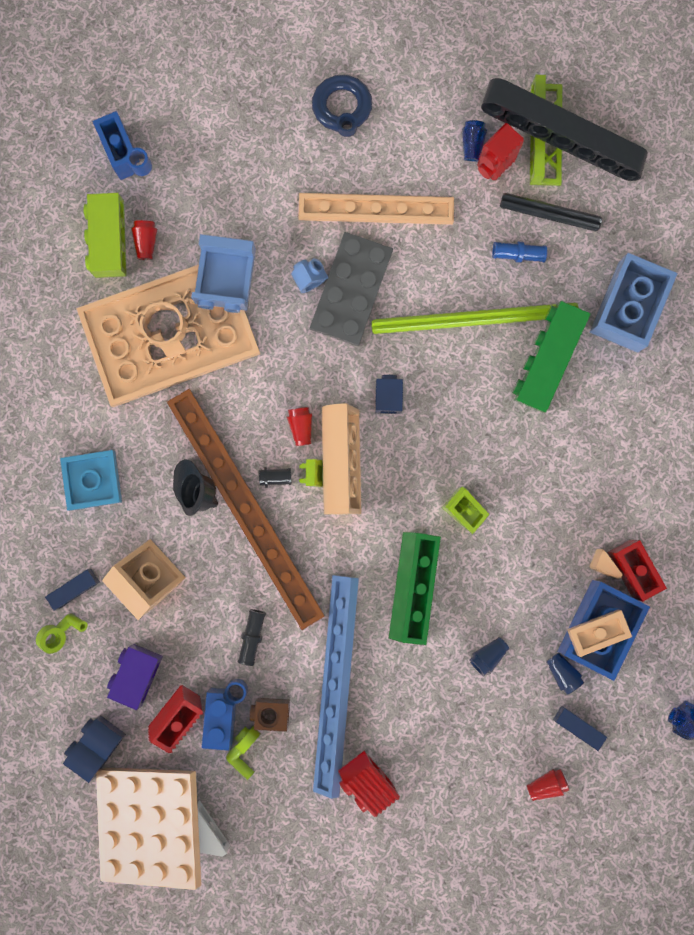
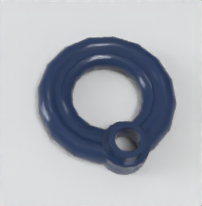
M334 75L325 79L316 87L312 96V110L317 121L325 128L336 131L341 136L351 137L356 133L357 128L368 119L372 110V96L368 87L358 78L350 75ZM338 90L349 91L355 95L357 107L352 114L334 115L327 107L328 97ZM350 125L352 128L344 129L343 126Z

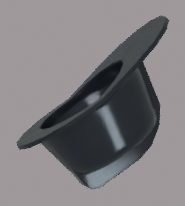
M184 459L180 461L174 469L173 491L184 513L188 516H193L197 512L217 507L215 482L201 474L191 460Z

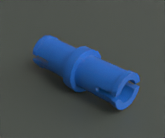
M520 241L517 244L494 242L492 258L513 259L518 263H521L523 260L545 263L547 246L525 245L524 242Z

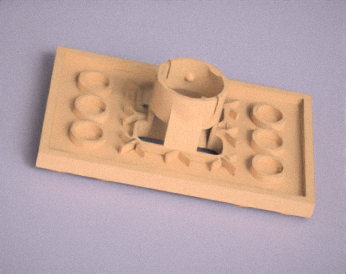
M199 265L76 308L111 407L119 406L260 355L245 310H240V313H231L225 311L223 307L216 306L212 310L199 308L198 304L194 303L191 296L192 292H195ZM184 303L188 312L187 316L183 317L178 308L173 305ZM161 310L174 311L180 318V322L175 324L176 335L168 341H164L160 329L151 332L147 328L152 315ZM195 332L198 344L185 350L181 341L186 333ZM153 345L162 348L167 357L153 360L150 348Z

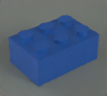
M592 580L569 628L619 609L622 610L632 637L579 657L567 631L557 652L615 681L650 606L601 581Z

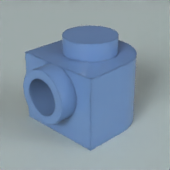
M315 258L309 262L307 260L298 262L293 266L294 270L291 273L301 293H307L328 279L323 264Z

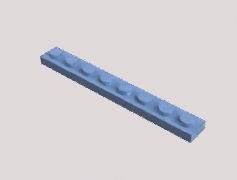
M338 575L332 576L313 792L331 799L339 798L340 796L339 782L341 781V776L338 771L342 768L359 583V578Z

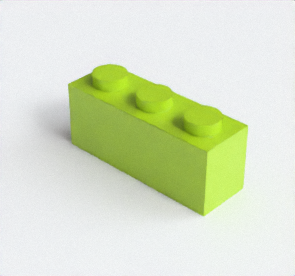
M119 193L87 194V204H84L83 207L85 219L88 220V229L84 231L85 242L89 248V255L85 256L86 268L95 278L127 277L124 200Z

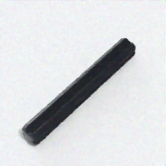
M504 193L500 202V207L503 209L595 232L599 230L602 223V217L510 193Z

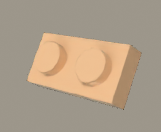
M619 609L567 629L576 654L579 657L632 637L622 610Z

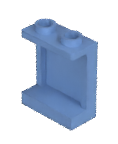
M200 234L199 246L201 254L196 288L191 296L192 300L202 309L212 310L216 306L223 307L225 311L231 313H240V310L247 311L256 253L254 242Z

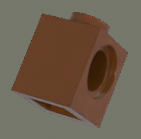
M258 698L256 705H251L250 721H254V730L287 732L290 699ZM272 708L276 711L277 717L273 720H268L263 716V710Z

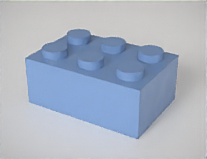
M627 253L618 262L589 333L637 353L648 347L678 273Z

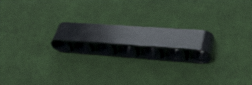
M494 78L489 81L481 105V109L487 115L508 123L512 127L621 179L637 181L641 178L648 155L645 148L507 80Z

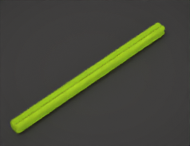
M575 302V303H567V304H570V305H572V306H575V307L579 308L578 303H576V302ZM551 305L374 319L371 322L373 334L537 321L545 320Z

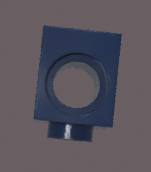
M382 375L381 379H376L375 414H402L403 379H397V375Z

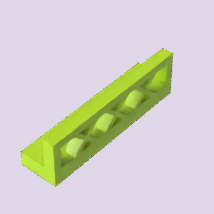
M535 74L531 84V93L546 100V91H556V101L554 104L562 107L563 84H546V75ZM530 135V185L561 186L562 150L556 148L548 156L545 153V142ZM555 155H556V163L552 160V158H553ZM547 163L555 169V179L544 178L545 165Z

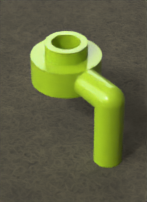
M67 614L57 625L51 624L42 627L36 635V645L45 653H56L64 646L66 641L65 632L70 626L80 632H84L88 624L74 614ZM51 634V638L46 641V638Z
M245 726L234 738L237 744L226 755L227 762L247 780L255 771L240 756L251 747L261 734L258 730H254V726L250 729Z

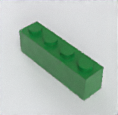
M563 301L558 302L556 306H550L545 320L548 321L545 331L540 330L534 342L537 349L533 356L529 354L524 364L525 376L523 380L518 379L512 392V394L516 395L514 401L542 413L547 412L591 313Z
M403 532L388 639L401 643L427 645L440 536Z

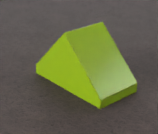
M463 486L459 487L442 506L445 512L471 534H474L490 515Z

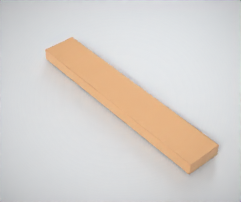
M299 193L298 219L305 221L453 225L454 197Z

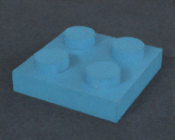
M114 450L60 458L67 511L122 503L116 453Z

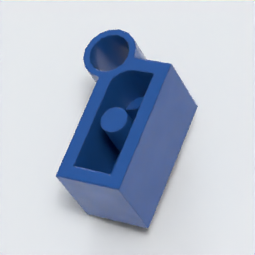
M117 111L92 121L111 166L120 180L135 174L146 176L152 170L151 160L145 150L134 148ZM139 159H145L141 165H136L140 162Z
M234 679L228 684L226 689L211 687L208 690L202 737L203 749L230 750L234 737L236 704L242 702L248 693V686L243 680ZM239 685L242 687L243 696L239 698L232 696L230 686Z

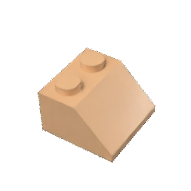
M150 539L116 563L102 581L135 618L139 620L162 601L186 577Z

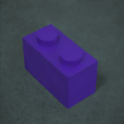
M136 644L129 646L128 649L124 648L118 659V663L121 664L117 674L113 673L108 682L107 689H110L107 698L134 710L141 708L163 656Z

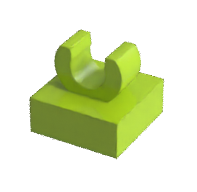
M306 459V463L299 465V468L306 469V478L299 479V482L310 487H323V460Z

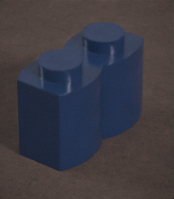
M101 715L95 720L90 718L80 731L84 734L80 741L76 742L74 740L64 753L67 758L63 764L88 783L96 777L98 770L104 766L126 735Z

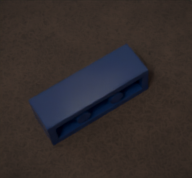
M87 569L45 596L53 611H56L100 583L92 569Z
M563 706L560 707L553 718L557 724L597 751L600 750L607 739V736Z

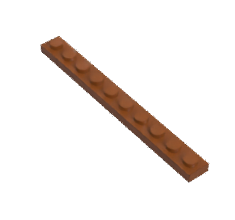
M187 389L167 401V404L212 480L215 482L216 487L300 629L304 630L325 617L193 392Z

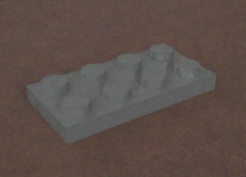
M344 232L311 322L310 330L359 347L393 253V248Z

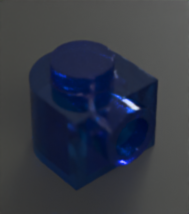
M685 700L680 706L670 711L668 722L672 724L673 733L686 740H694V705Z

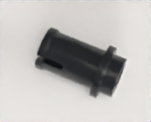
M264 467V470H259L260 486L268 488V485H292L291 468L267 470V467Z

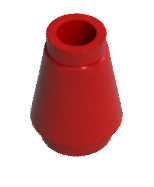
M147 220L134 221V227L131 230L137 259L153 260L158 230L155 228V222Z
M309 407L289 409L287 420L295 445L311 444L312 413H310Z
M552 769L531 782V784L526 785L532 801L565 796L564 792L570 790L561 769L556 771Z

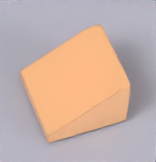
M596 549L589 567L611 578H621L622 573L605 550Z

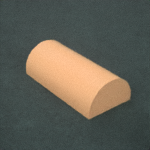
M347 403L323 406L324 515L361 514L359 409Z

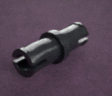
M249 609L246 629L241 635L243 642L237 661L239 664L253 666L255 664L258 644L262 642L263 638L261 631L266 616L264 611Z

